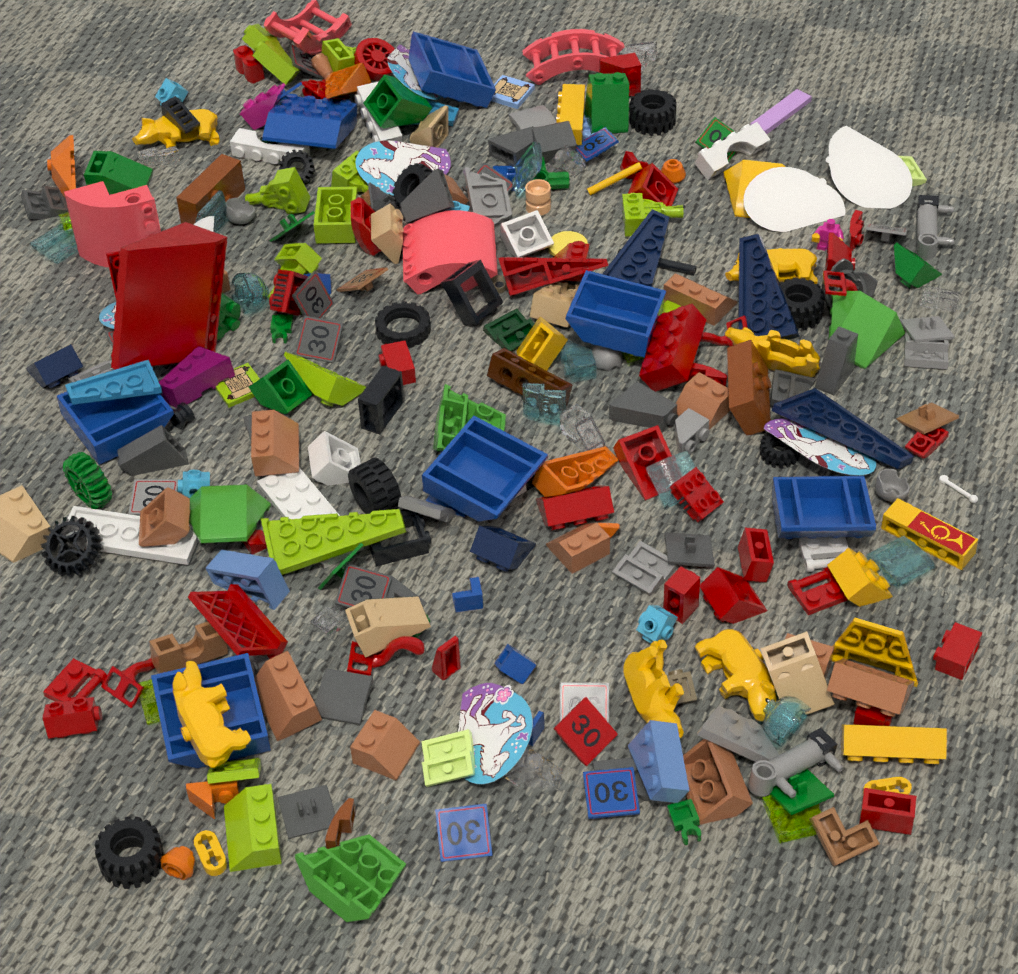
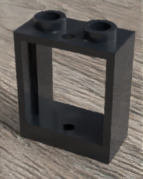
M481 260L468 262L441 282L463 325L473 324V326L482 323L486 315L495 313L498 310L497 307L503 303ZM471 276L474 277L488 303L476 313L461 287V284Z
M382 366L359 396L358 407L361 429L380 435L404 403L401 371Z
M407 509L400 510L405 528L413 526L417 539L382 547L380 541L368 545L376 567L429 553L428 544L432 542L429 531L424 530L425 522L422 514L418 515L417 512Z

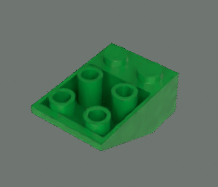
M93 151L85 170L84 178L86 186L103 181L108 193L116 194L141 186H148L153 169L112 151Z

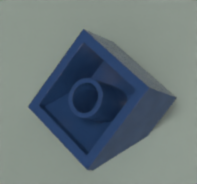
M70 344L25 369L42 388L47 385L49 388H52L61 383L59 379L65 376L70 378L79 374L78 369L82 368L83 365Z
M479 526L470 552L477 555L476 559L486 563L492 561L496 563V568L508 572L509 569H517L536 543L497 526Z

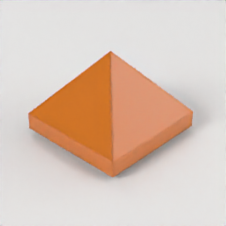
M598 523L610 538L620 529L618 523Z

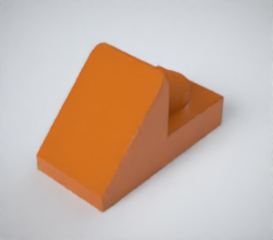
M237 780L208 784V781L186 784L189 802L213 819H215V802L227 804L240 793Z

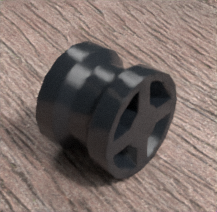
M181 402L176 409H172L174 414L170 422L178 429H182L185 423L192 422L195 416L192 409L186 403Z

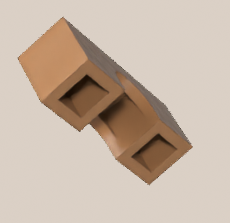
M209 622L196 625L194 637L185 644H178L173 634L149 641L151 661L158 674L185 668L187 661H194L200 664L228 654L227 643Z

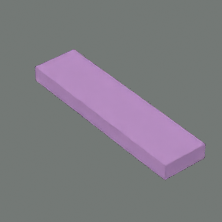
M796 89L751 122L750 125L757 122L764 132L768 134L810 103L812 96Z

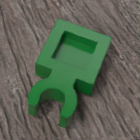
M272 315L270 331L273 344L276 343L278 338H283L284 343L288 342L287 334L292 333L293 315Z
M692 799L667 805V812L675 832L682 830L683 844L688 845V835H695L697 841H701V830L698 827L700 819Z

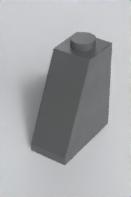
M528 127L488 139L489 155L518 169L527 163V157L535 154L532 128L535 127Z
M433 170L400 203L403 221L411 224L430 214L455 208L443 170Z
M838 327L829 338L815 384L816 389L834 396L854 371L858 341L857 333Z
M638 381L609 404V419L612 421L647 428L658 425L660 430L663 431L669 425L673 426L678 418L676 403Z
M162 425L117 450L119 467L122 471H127L131 476L189 465L186 449Z

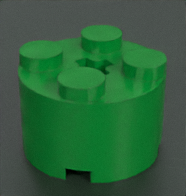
M224 293L221 295L217 340L221 339L228 331H235L240 326L241 307Z

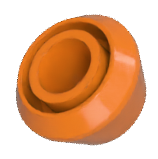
M676 159L666 161L660 170L673 184L681 182L686 176L682 163Z
M185 846L174 847L161 857V867L168 875L181 878L180 880L192 877L195 858L189 848Z

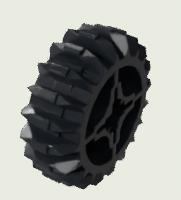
M71 516L69 521L67 517H63L61 524L55 521L56 527L54 529L48 527L50 534L43 535V539L47 542L40 545L45 550L41 554L42 557L46 558L45 564L51 566L50 570L54 573L58 572L60 576H65L66 574L69 578H72L74 574L82 576V570L90 572L89 566L91 564L97 566L94 560L95 558H102L98 551L104 549L103 545L100 544L103 541V537L98 535L100 530L94 527L91 521H87L84 517L78 519L76 516ZM70 532H74L73 534H71V535H69V536H65V535H67V534L70 533ZM86 538H87V540H88L87 548H86V551H84V545H85V543L87 542V541H86ZM60 542L61 547L58 551L59 554L57 555V548ZM67 542H69L71 545L74 544V547L77 548L78 551L74 550L73 548L71 549ZM80 557L79 559L70 562L73 558Z

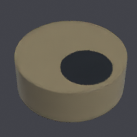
M496 275L491 278L498 293H503L507 290L508 287L504 276Z

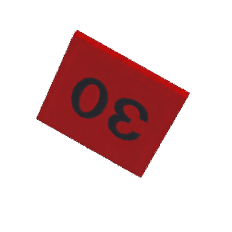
M584 697L553 728L585 766L618 735L587 697Z

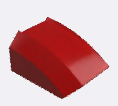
M358 197L351 201L350 217L352 230L364 252L369 255H375L381 251L371 241V214L375 211L363 198Z

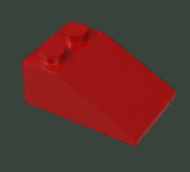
M658 425L621 438L613 447L621 467L644 500L672 491L669 487L682 477Z

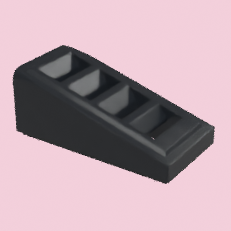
M176 96L161 104L162 115L183 133L187 134L200 126V122Z

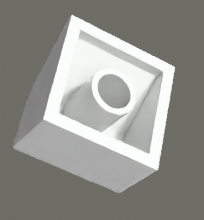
M538 210L501 223L499 235L507 250L515 257H524L554 245Z
M326 431L320 434L308 446L312 478L327 486L349 483V470L361 464L357 447Z

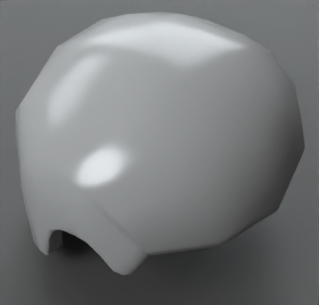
M232 198L225 202L226 217L230 222L246 224L255 217V207L250 205L248 201L245 204H241L238 198Z
M598 345L590 353L592 366L597 369L611 371L615 366L620 368L624 361L621 351H614Z
M895 469L879 471L875 482L877 495L886 501L895 502L897 498L904 500L908 497L910 486L907 483V478L900 479Z

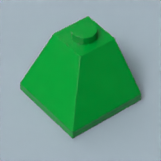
M897 242L895 243L896 274L902 278L900 282L909 288L912 285L920 288L942 275L941 272L917 254Z

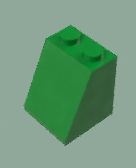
M625 73L588 74L584 114L587 118L591 134L598 132L604 127L611 133H628L629 82Z
M385 74L363 102L380 128L420 123L433 109L425 97L408 89L397 78Z

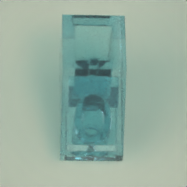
M568 340L559 352L560 360L565 361V375H569L571 383L596 379V362L592 350Z

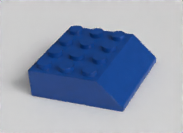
M413 31L408 60L421 90L425 93L438 94L443 98L449 97L458 102H467L476 107L482 106L487 108L496 88L478 50Z
M287 94L268 112L262 138L264 141L336 149L357 125V103H351L350 100L333 101L332 98L315 99L314 96L297 97L296 94Z
M586 270L565 319L583 342L645 358L657 319L663 310L666 290Z
M67 391L57 395L61 415L99 465L117 457L118 449L161 425L165 428L174 414L172 408L160 393L72 405Z
M473 416L422 474L423 491L479 522L497 519L545 462L548 454Z
M864 476L773 477L772 504L778 538L872 537L876 531V523Z
M248 653L198 664L197 666L202 677V687H216L222 683L226 690V699L230 710L222 714L224 726L232 731L239 728L243 731L247 730L251 738L246 748L233 750L227 761L271 751ZM186 667L151 675L168 761L193 768L207 766L200 760L191 742L184 740L180 730L183 726L178 717L172 684L176 673H182Z

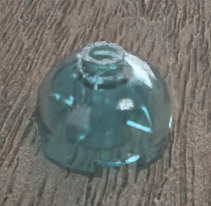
M237 273L233 277L231 285H235V294L231 295L232 300L240 305L243 313H252L261 309L269 295V289L264 280L255 273Z
M792 696L781 697L776 702L772 699L763 710L766 713L763 719V728L770 739L781 747L786 742L783 738L787 734H794L808 716L805 713L809 712L811 708L800 699Z

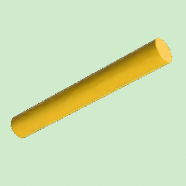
M638 162L587 188L590 195H593L642 170V167Z

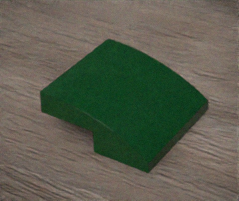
M516 308L484 325L483 331L502 349L505 348L512 352L519 348L535 323L531 318L526 320Z

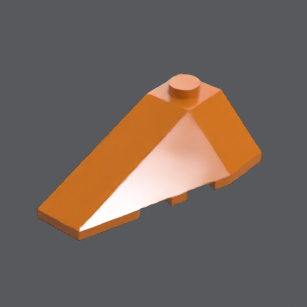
M363 62L330 73L326 78L327 89H325V96L329 99L350 95L357 92V86L370 84L371 80Z
M69 135L51 151V159H47L48 171H52V179L64 197L65 191L76 189L73 135Z
M606 446L548 460L536 471L532 484L544 497L582 490L612 468L619 460Z

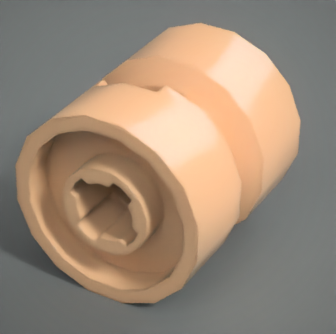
M541 179L529 181L525 186L527 212L531 213L538 210L540 215L547 214L551 209L550 184Z

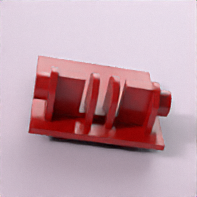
M326 79L322 81H300L304 86L302 89L304 96H314L315 99L326 98ZM348 95L334 97L332 99H348L350 97Z
M697 467L669 487L672 490L671 494H673L677 501L684 497L679 504H682L684 501L689 503L683 509L685 510L691 506L686 512L697 523L724 502L719 493L714 490Z

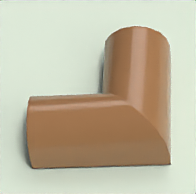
M834 807L809 818L832 866H836L880 844L868 820L845 830Z

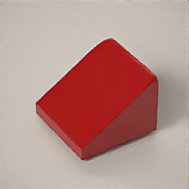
M255 530L248 541H242L252 555L267 548L262 530Z

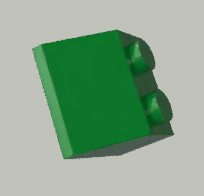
M289 359L248 387L260 405L283 414H287L313 394Z

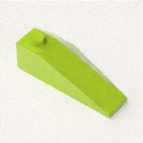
M286 351L284 353V357L287 360L289 359L313 394L322 398L321 403L331 407L334 404L343 406L360 395L366 388V386L350 378L340 376L336 372L321 367L301 356Z

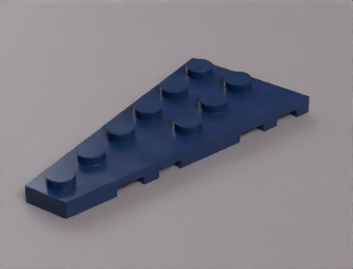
M652 209L603 272V275L653 287L670 217Z
M759 234L739 238V317L746 316L747 327L756 336L768 335L770 330H774L780 333L781 339L798 338L800 335L762 237ZM739 321V329L742 330V321Z
M816 388L773 404L771 411L892 467L899 469L912 463L914 456Z

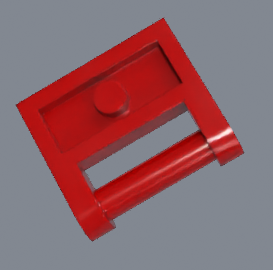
M828 566L822 568V571L787 582L789 590L807 615L848 600ZM825 579L828 581V583L803 592L801 590Z
M73 658L48 685L43 694L53 701L60 702L71 701L79 697L87 698L100 683L104 682L107 674L99 668L94 669ZM90 677V681L81 689V691L75 697H72L74 693Z

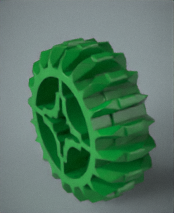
M84 452L74 453L65 460L63 471L67 478V483L71 486V490L74 491L75 495L92 509H99L107 505L112 499L111 485L95 460L91 459L90 455Z

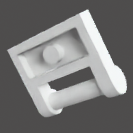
M846 537L799 538L798 542L806 572H814V569L827 567V564L835 559L830 557H837L848 548Z

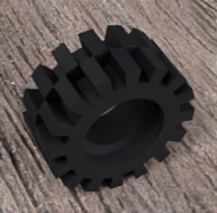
M294 149L291 153L289 151L286 152V156L283 155L282 161L279 162V170L290 168L294 162H301L304 165V171L299 176L304 185L306 182L309 183L310 179L314 177L313 173H315L311 156H308L307 152L303 153L302 150L296 152Z
M767 432V435L764 434L762 436L760 456L762 461L765 460V464L769 465L772 463L773 468L779 465V469H783V465H786L788 468L791 467V464H796V460H799L800 453L771 433ZM782 446L788 450L778 451L773 449V447Z

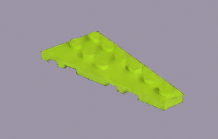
M399 509L372 511L370 514L350 512L349 515L338 516L336 513L306 515L300 519H289V517H280V520L271 521L269 518L261 519L269 557L274 558L282 575L353 551L360 543L365 547L406 532Z

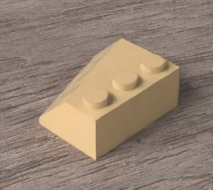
M22 485L0 495V554L14 563L42 550L43 548H41L40 544L47 542L43 539V535L50 534L48 531L50 525Z

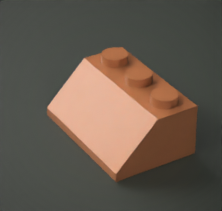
M676 273L663 287V290H666L664 303L667 300L681 306L692 303L706 318V322L713 326L737 304V301Z
M275 410L252 412L251 459L255 476L299 472V423Z
M286 651L267 660L254 680L261 709L276 740L279 741L321 721L322 718L289 652Z
M843 658L834 664L827 691L832 692V697L844 701L850 698L856 700V705L871 709L872 705L881 708V713L895 717V714L903 712L915 681Z
M703 739L683 755L690 790L686 794L687 800L692 799L700 819V825L736 817L753 804L731 750Z

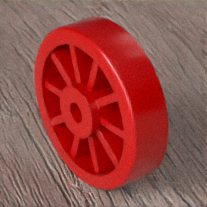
M379 38L364 39L357 45L354 52V65L363 62L372 80L380 81L384 74L393 76L394 74L388 66L387 58L395 48Z

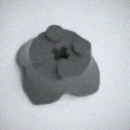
M844 258L832 267L831 271L843 272L846 279L856 284L858 291L872 297L878 281L870 274L855 272L853 264ZM828 275L829 279L840 280L839 276ZM823 281L821 286L824 290L825 302L828 310L831 311L833 304L832 295L825 294ZM829 287L831 291H842L839 287Z

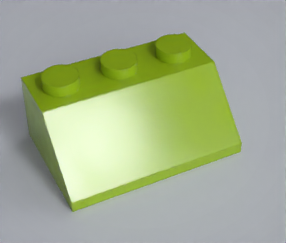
M272 784L246 787L224 805L230 872L282 864Z

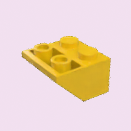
M539 317L516 352L518 356L547 371L568 339L545 319Z
M847 548L827 564L847 599L859 607L893 597L888 590L890 587L889 583L877 572L879 570L877 564L872 559L867 560L860 551L856 553L852 549Z

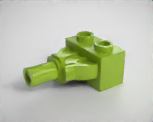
M339 38L322 41L321 53L328 57L333 72L354 65L355 57L353 55L356 47L345 46Z
M357 150L332 171L331 187H357V192L364 193L369 189L368 183L363 180L356 168L355 162L359 153Z
M295 167L277 170L275 178L268 185L261 186L260 192L245 195V201H248L252 206L263 204L268 208L275 207L285 210L287 214L305 212L311 198Z
M642 193L622 194L625 236H632L652 209L670 218H683V205L665 206L663 202L643 199Z
M306 243L284 244L274 260L281 266L280 270L294 271L304 275L316 271L322 258ZM274 287L267 296L268 299H270L271 294H273Z

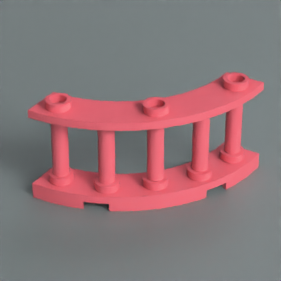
M312 0L303 11L290 19H280L277 13L273 11L266 18L263 26L271 35L278 38L286 37L292 40L299 50L310 55H317L322 52V41L340 39L352 24L349 16L345 13H342L339 18H335L321 11L318 1ZM316 15L333 25L324 31L309 23V21Z
M570 29L552 33V36L544 39L540 38L522 50L523 55L534 64V68L526 73V77L537 85H541L546 80L568 71L591 70L599 72V59L617 56L625 46L617 38L605 33L604 35L595 33L594 30ZM572 49V53L559 56V51ZM579 49H589L592 50L593 53H580ZM549 55L552 56L551 59H549V60H547V61H545V62H542V63L540 62L542 59L546 58L547 56H549Z

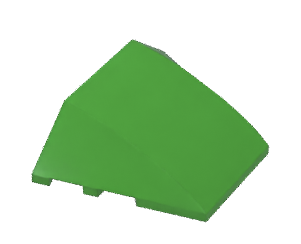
M847 291L846 296H831L833 304L830 311L832 319L829 326V338L838 327L857 333L855 365L866 369L905 334L897 312L861 291Z
M447 384L444 385L436 417L434 450L443 451L473 416L503 431L505 430L506 414L484 403L477 404L469 400L468 395L464 393L460 395L450 390L451 387Z
M248 485L201 486L190 497L189 523H191L193 532L200 543L248 541L257 528V522L264 518L266 510L269 511L271 503Z
M370 834L342 841L340 846L329 849L324 846L317 849V852L304 855L303 852L295 854V860L309 891L346 922L369 919L406 867L404 861Z

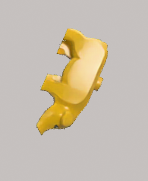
M206 109L189 110L200 122V126L187 134L183 133L165 116L157 120L142 118V127L132 140L136 145H147L161 141L166 146V151H175L176 142H190L196 139L209 141L210 146L218 145L219 134L216 132L218 116Z
M783 248L767 250L779 282H784L785 279L806 278L808 281H814V284L818 283L817 277L814 275L817 257L811 251ZM739 253L733 268L725 273L729 281H739Z
M730 327L725 332V336L732 341L733 345L752 340L770 370L775 371L777 369L807 377H814L820 370V356L814 350L810 341L800 340L799 346L793 341L781 339L778 331L770 330L768 335L756 336L746 327L742 330Z
M725 629L716 636L703 639L695 645L700 658L707 655L701 661V666L707 675L716 669H723L727 680L721 683L722 687L719 688V691L724 699L734 695L747 698L749 709L757 721H764L766 719V711H774L776 705L775 687L772 684L769 671L763 662L762 653L758 648L753 649L742 633L733 629Z
M665 640L653 641L649 647L640 652H632L627 656L623 666L624 676L632 701L642 719L646 723L650 720L677 723L679 737L681 738L684 731L681 720L674 712V709L680 697L684 695V691L679 683L670 686L667 675L663 671V653L667 649Z
M187 661L186 669L182 673H176L172 684L178 717L183 726L180 730L184 740L191 742L200 760L210 768H215L224 764L233 750L246 748L251 738L247 730L243 731L239 728L232 731L224 726L222 714L230 710L225 688L222 683L216 687H202V677L197 663Z

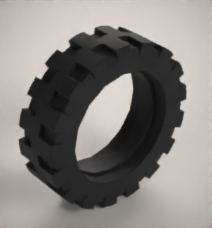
M402 301L401 303H392L391 306L387 305L383 307L384 310L378 312V316L375 318L377 338L384 345L406 341L407 347L413 348L417 344H422L423 340H426L431 332L428 311L424 310V307L421 305L417 306L414 302L410 304L407 301ZM398 318H410L419 322L418 327L408 332H395L386 327L391 321Z

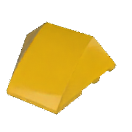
M742 160L723 172L735 217L750 218L744 207V193L749 183L762 172L772 168L786 167L785 165Z
M854 618L833 645V662L843 658L847 660L852 659L895 672L896 676L915 681L914 686H918L905 635L902 631Z

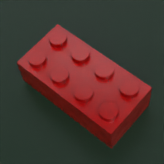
M692 303L680 306L670 312H664L657 319L639 373V377L655 392L688 380L707 321Z

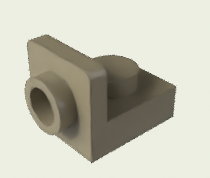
M682 669L669 672L667 678L670 686L679 683L684 691V695L680 697L677 705L696 702L697 696L691 672L683 673Z

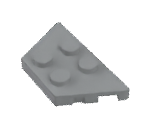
M465 167L463 172L471 212L492 219L494 227L510 219L512 211L506 181L493 178L483 172L481 175L470 171L471 168Z
M719 705L697 732L698 736L755 762L760 760L768 761L779 755L760 724L753 719H747L738 715L735 711L725 709Z

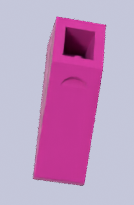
M284 83L279 86H272L266 93L261 92L254 100L250 98L243 104L244 108L240 115L252 129L256 130L266 124L268 112L280 100L285 88Z

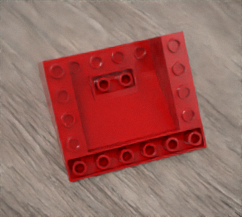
M184 222L121 247L119 253V272L117 275L118 287L116 293V312L114 314L115 324L111 368L116 370L149 360L151 366L179 363L198 346L216 352L227 247L226 236Z

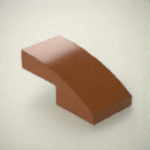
M348 798L333 817L325 838L327 849L339 846L341 833H352L356 814L354 798Z

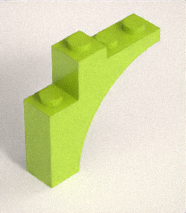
M259 24L249 25L243 32L245 35L242 40L256 51L252 56L285 85L290 84L301 70L293 66L292 59L284 51L277 37L268 33Z

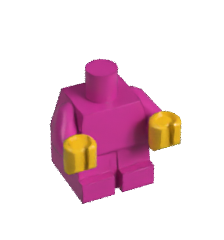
M828 219L827 222H824L812 234L811 242L817 243L818 250H827L829 232L834 233L842 241L844 240L840 225L835 224L834 219Z

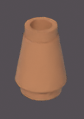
M319 53L311 59L312 67L324 79L333 72L328 57L323 53Z

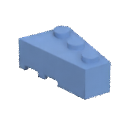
M221 550L205 568L213 584L227 590L230 584H238L246 594L252 596L250 598L252 601L257 602L260 599L269 603V608L273 610L278 607L290 592L274 558Z
M650 720L628 744V748L650 800L678 803L690 790L677 723Z

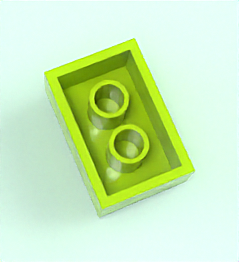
M318 187L314 216L316 243H355L356 238L352 230L350 215L351 201L358 198L357 187Z

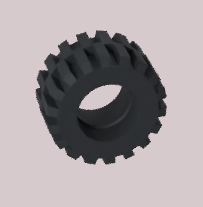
M659 89L637 92L635 96H632L629 104V124H631V128L635 129L638 133L641 131L643 135L648 133L649 136H653V134L658 136L662 132L664 134L668 133V130H672L676 124V99L673 98V95L668 94V92L660 91Z
M414 163V165H409L407 169L404 168L402 173L398 175L392 191L395 198L393 201H395L396 206L402 209L400 203L433 170L421 163Z
M806 278L785 279L784 282H779L797 330L802 328L804 331L808 327L812 329L815 327V324L818 325L823 318L825 301L824 290L820 289L821 286L814 284L812 280H806Z
M373 457L349 470L348 479L351 492L365 514H370L372 511L399 508L398 503L401 492L394 475L384 462Z
M129 816L125 817V820L122 821L119 819L114 820L113 825L108 824L104 827L105 832L100 831L98 834L99 840L95 841V855L102 876L105 877L108 883L112 882L113 886L118 888L120 884H123L124 889H130V885L133 884L135 888L141 887V882L144 881L148 884L151 882V876L155 878L158 876V868L162 869L161 857L165 854L157 828L154 825L151 826L150 821L144 820L142 822L141 817L131 819ZM127 848H141L139 852L132 856H118Z

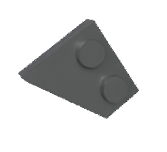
M775 369L772 379L770 405L773 406L774 403L808 391L814 385L815 378Z

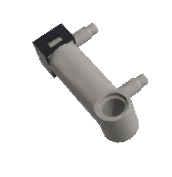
M918 196L916 210V253L925 260L936 257L938 245L954 244V239L938 237V213L954 212L953 206L939 205V196Z
M822 728L808 734L806 741L768 761H756L752 766L748 781L749 790L754 795L767 796L772 792L773 787L778 786L790 798L795 797L796 791L786 781L789 777L799 774L816 764L822 767L828 763L837 772H841L844 769V766L834 756L838 744Z

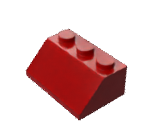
M605 485L584 488L567 494L536 498L544 525L551 526L552 530L564 528V523L573 521V525L587 523L586 519L595 517V520L609 518L608 514L614 513L610 488Z

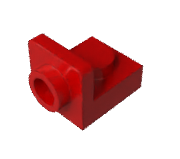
M626 151L620 169L622 171L638 162L643 169L649 164L648 162L638 161L633 152ZM636 173L626 177V179L633 180Z

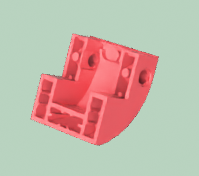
M102 181L64 192L79 256L93 264L109 267L106 253L120 251L121 247L161 232L155 199L152 197L147 185L109 195Z
M448 210L430 214L404 226L402 244L403 281L417 294H422L439 285L465 264L476 260L482 261L490 278L498 275L495 230L492 219L474 212ZM473 276L461 284L464 292L478 286Z

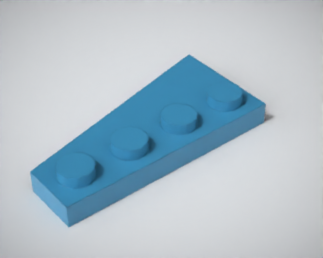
M149 360L65 385L72 405L162 393L161 386Z

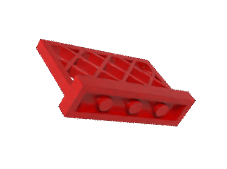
M230 584L227 591L190 592L189 600L236 655L248 653L249 656L267 655L271 659L283 653L288 641L238 584Z

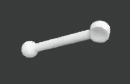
M946 475L940 476L939 481L941 483H946L969 498L971 503L978 501L976 495H971L949 481Z

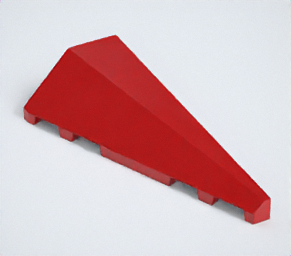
M498 258L510 296L583 274L586 270L593 271L609 266L607 259Z

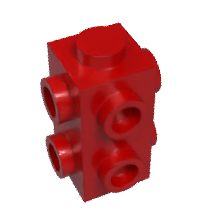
M79 697L71 701H55L45 705L42 719L48 739L55 737L64 738L68 735L80 733L89 734L97 731L98 723L102 720V711L100 706H96L94 697Z

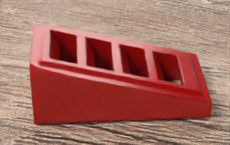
M456 636L436 650L432 672L441 680H446L461 669L459 639Z

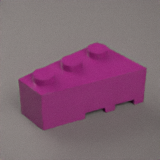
M198 346L159 381L162 390L161 396L168 405L176 408L181 402L189 404L201 397V392L210 387L215 389V386L222 380L236 376L230 357Z

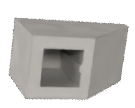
M689 408L675 420V440L680 458H683L687 453L691 454L695 450L696 445L700 441H705L710 434L709 419Z

